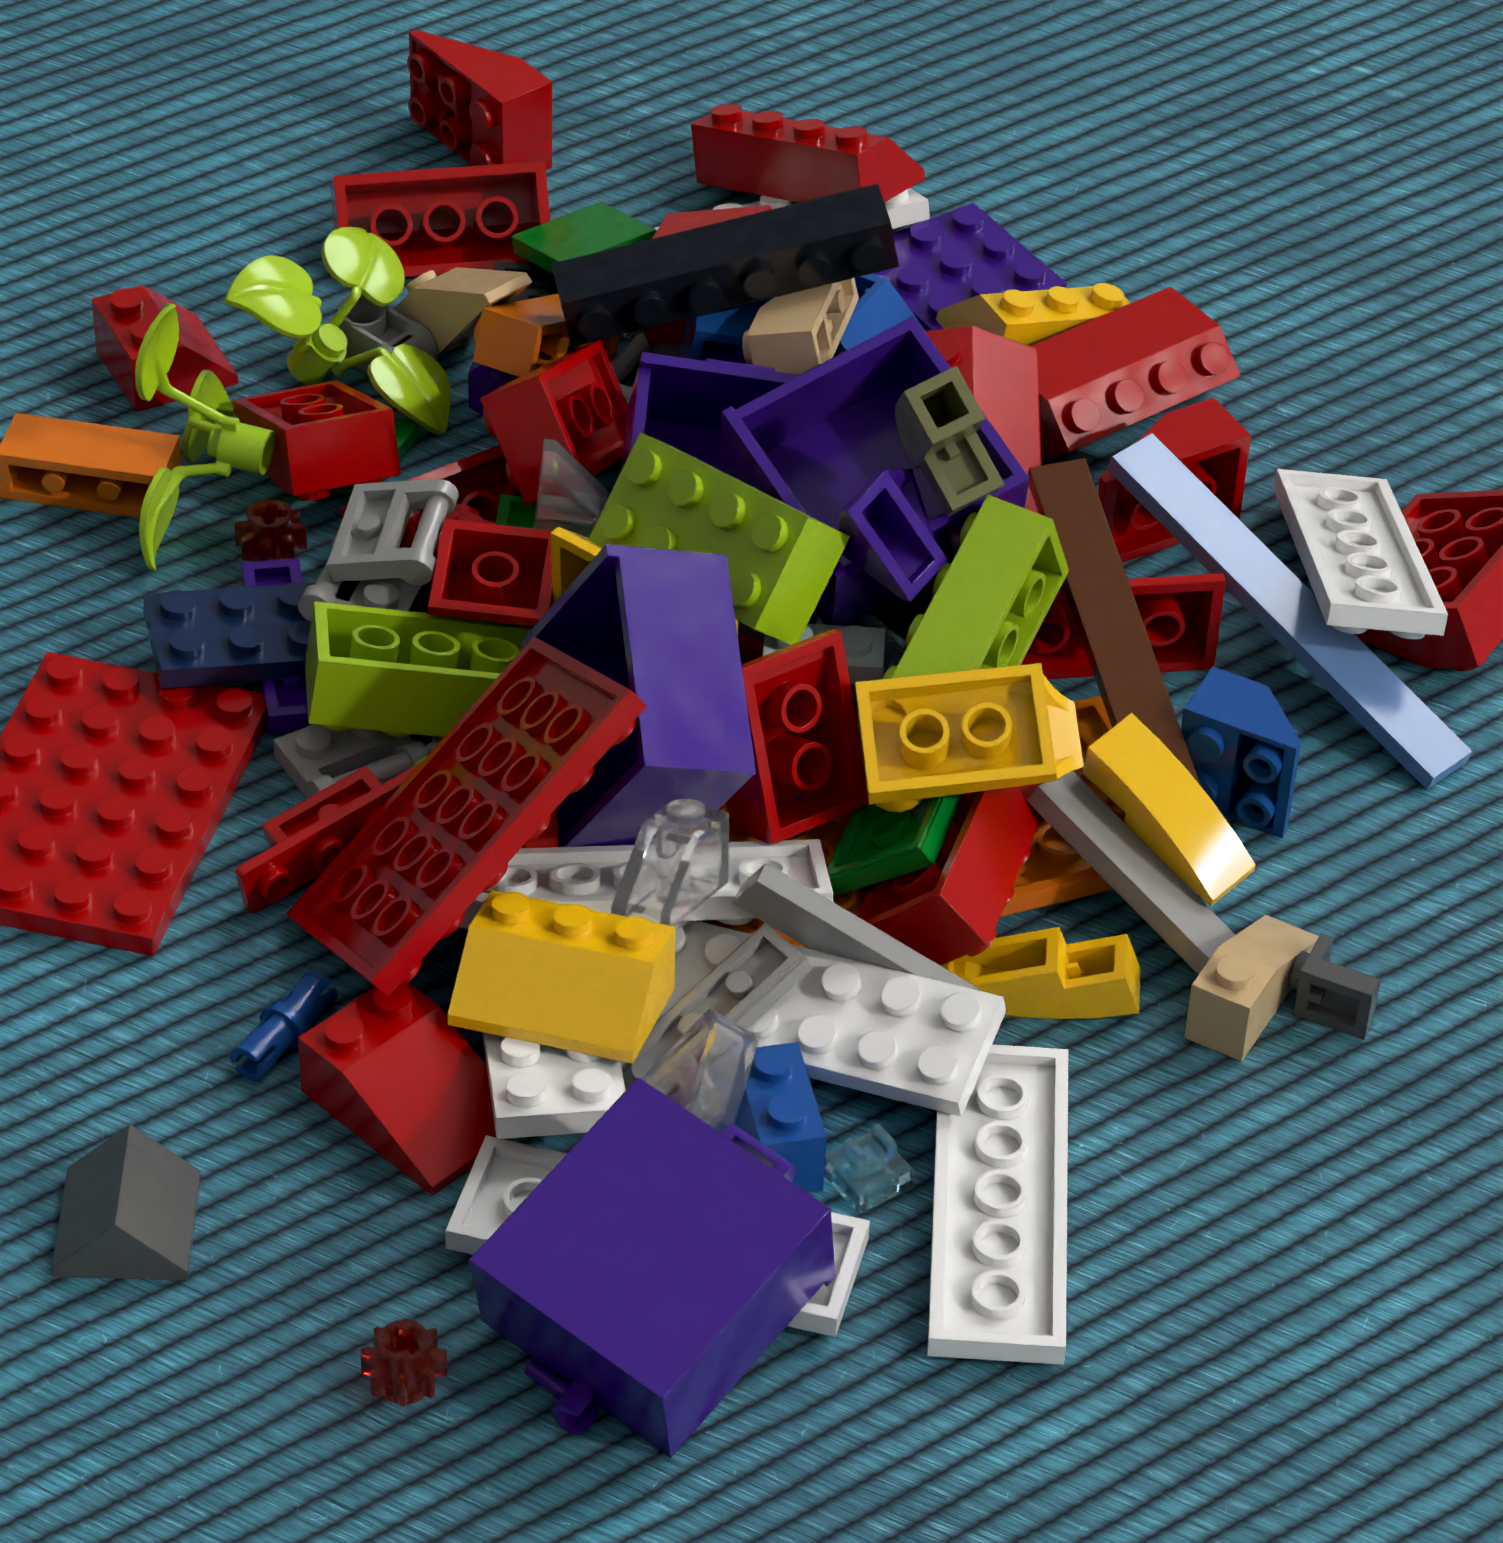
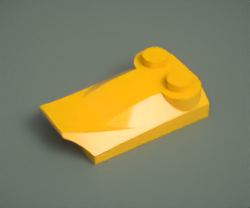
M1041 663L855 682L859 734L869 804H876L884 810L891 812L910 810L922 802L923 798L1057 781L1065 774L1084 767L1075 703L1051 685L1042 672Z

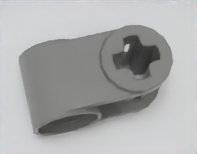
M362 294L338 327L347 338V353L344 359L377 347H383L391 353L400 344L415 346L425 351L436 361L438 359L439 350L436 340L424 325L410 320L389 306H378ZM347 298L339 304L338 310ZM371 361L358 365L356 368L368 375L367 368Z

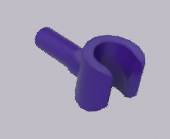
M535 1360L530 1361L526 1365L525 1374L558 1400L551 1408L554 1420L563 1429L572 1434H584L600 1414L597 1404L591 1402L594 1398L591 1385L579 1378L574 1379L569 1384Z

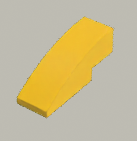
M1133 713L1125 717L1088 747L1082 773L1126 813L1124 823L1207 904L1213 906L1254 872L1256 866L1254 861L1211 798L1161 740Z
M1060 927L998 937L994 939L985 951L977 956L969 957L965 955L947 964L940 965L979 988L980 991L1003 996L1006 1006L1005 1015L1043 1019H1090L1139 1013L1141 968L1128 934L1066 944Z

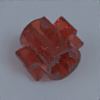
M266 499L256 502L251 507L246 508L247 521L235 522V541L237 546L242 547L243 561L294 559L295 549H307V529L305 524L300 523V511L298 509L291 510L286 503L280 500Z
M405 1318L391 1322L383 1328L375 1327L373 1329L374 1347L361 1349V1374L370 1376L371 1395L373 1397L383 1395L387 1400L399 1404V1406L416 1403L425 1396L433 1398L435 1396V1377H444L448 1373L447 1350L438 1348L437 1329L431 1328L426 1330L421 1324Z

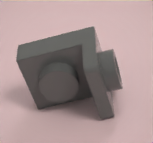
M1321 933L1311 952L1301 951L1292 968L1289 986L1297 989L1293 1015L1365 1040L1373 1024L1381 979L1330 962L1333 937Z

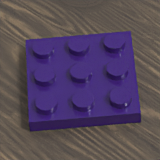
M974 203L893 233L899 267L872 273L890 281L926 331L944 329L936 320L938 310L979 294L1004 293L1006 290H1048L1054 286L1067 287V283Z

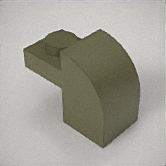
M957 365L902 393L895 405V418L903 447L914 470L922 468L948 517L985 499L987 495L999 492L1005 484L976 433L986 418Z

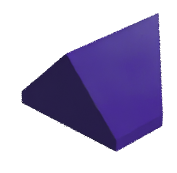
M879 469L840 510L838 530L850 536L842 555L904 601H911L948 561L935 541L912 469Z

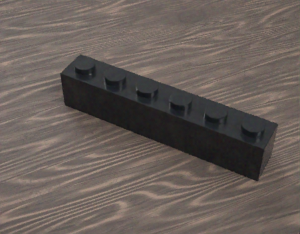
M878 184L552 263L572 347L899 267L891 221Z

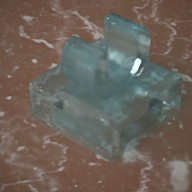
M880 1124L872 1126V1131L855 1139L850 1137L841 1146L827 1152L825 1155L824 1177L860 1214L912 1188L914 1169L896 1151V1141Z

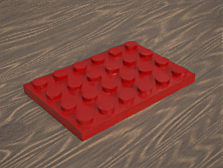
M533 637L290 908L286 915L386 997H389L396 988L406 985L416 976L421 967L422 959L440 939L450 936L457 930L464 919L465 910L481 892L492 888L503 878L508 868V862L526 842L533 841L545 831L550 823L551 814L569 794L575 793L585 786L593 774L594 765L610 747L623 742L632 733L636 725V718L647 705L629 688L542 640Z
M47 652L0 736V925L154 956L267 727L263 693L222 685L160 688L158 675L155 672Z

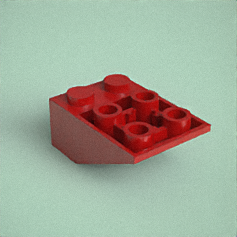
M418 30L409 32L407 66L410 72V99L408 101V109L411 118L417 125L422 126L444 143L448 149L453 150L472 166L545 161L546 170L552 168L551 80L519 57Z

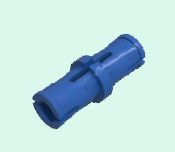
M316 970L305 972L300 981L281 1001L271 1002L264 1008L259 1016L260 1023L230 1052L231 1063H237L244 1055L247 1056L235 1068L238 1073L252 1081L262 1080L268 1070L292 1045L294 1049L299 1047L298 1037L307 1032L308 1027L337 999L336 988H330L323 996L320 995L333 983L326 975Z

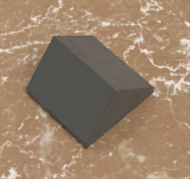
M131 1124L70 1165L67 1169L52 1262V1276L188 1281L201 1184L200 1170Z

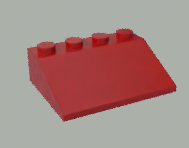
M1503 490L1416 494L1401 512L1448 613L1444 636L1425 634L1421 639H1406L1398 637L1390 631L1367 629L1366 632L1355 635L1365 643L1427 668H1454L1456 671L1473 670L1486 662L1489 654L1503 639Z

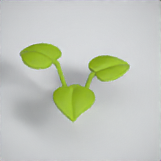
M340 227L333 230L326 237L321 248L323 263L329 274L337 282L352 288V290L330 322L320 325L322 321L320 311L322 301L320 298L312 295L313 283L309 274L293 261L280 256L268 255L254 260L237 275L226 293L224 303L249 313L264 325L282 335L298 339L294 343L293 349L287 355L286 360L289 371L298 381L306 385L322 383L332 371L336 376L340 377L347 369L371 361L367 368L368 376L374 388L387 402L408 418L439 437L446 431L451 402L449 379L441 365L425 351L409 344H400L391 353L383 347H377L344 359L347 353V338L338 327L357 303L361 294L372 303L386 307L400 296L404 288L405 277L402 264L394 250L375 234L367 233L365 229L355 227Z
M171 303L164 305L150 325L141 343L135 368L136 389L142 400L150 401L157 389L160 393L188 407L189 417L182 439V450L185 460L195 463L207 447L208 455L216 457L217 461L216 463L177 466L171 471L169 468L161 467L153 477L142 503L139 521L142 553L148 570L157 571L155 565L156 553L174 514L179 497L180 482L185 477L218 474L229 477L232 468L264 475L270 466L275 448V432L273 430L241 423L238 418L232 417L235 415L233 405L222 383L212 371H201L190 396L170 385L167 372L173 362L179 340V322L175 309L176 305Z

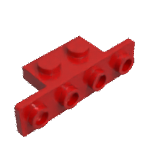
M420 763L383 784L367 766H364L263 823L264 836L271 848L239 865L235 870L243 904L251 913H256L271 903L284 899L290 892L320 876Z

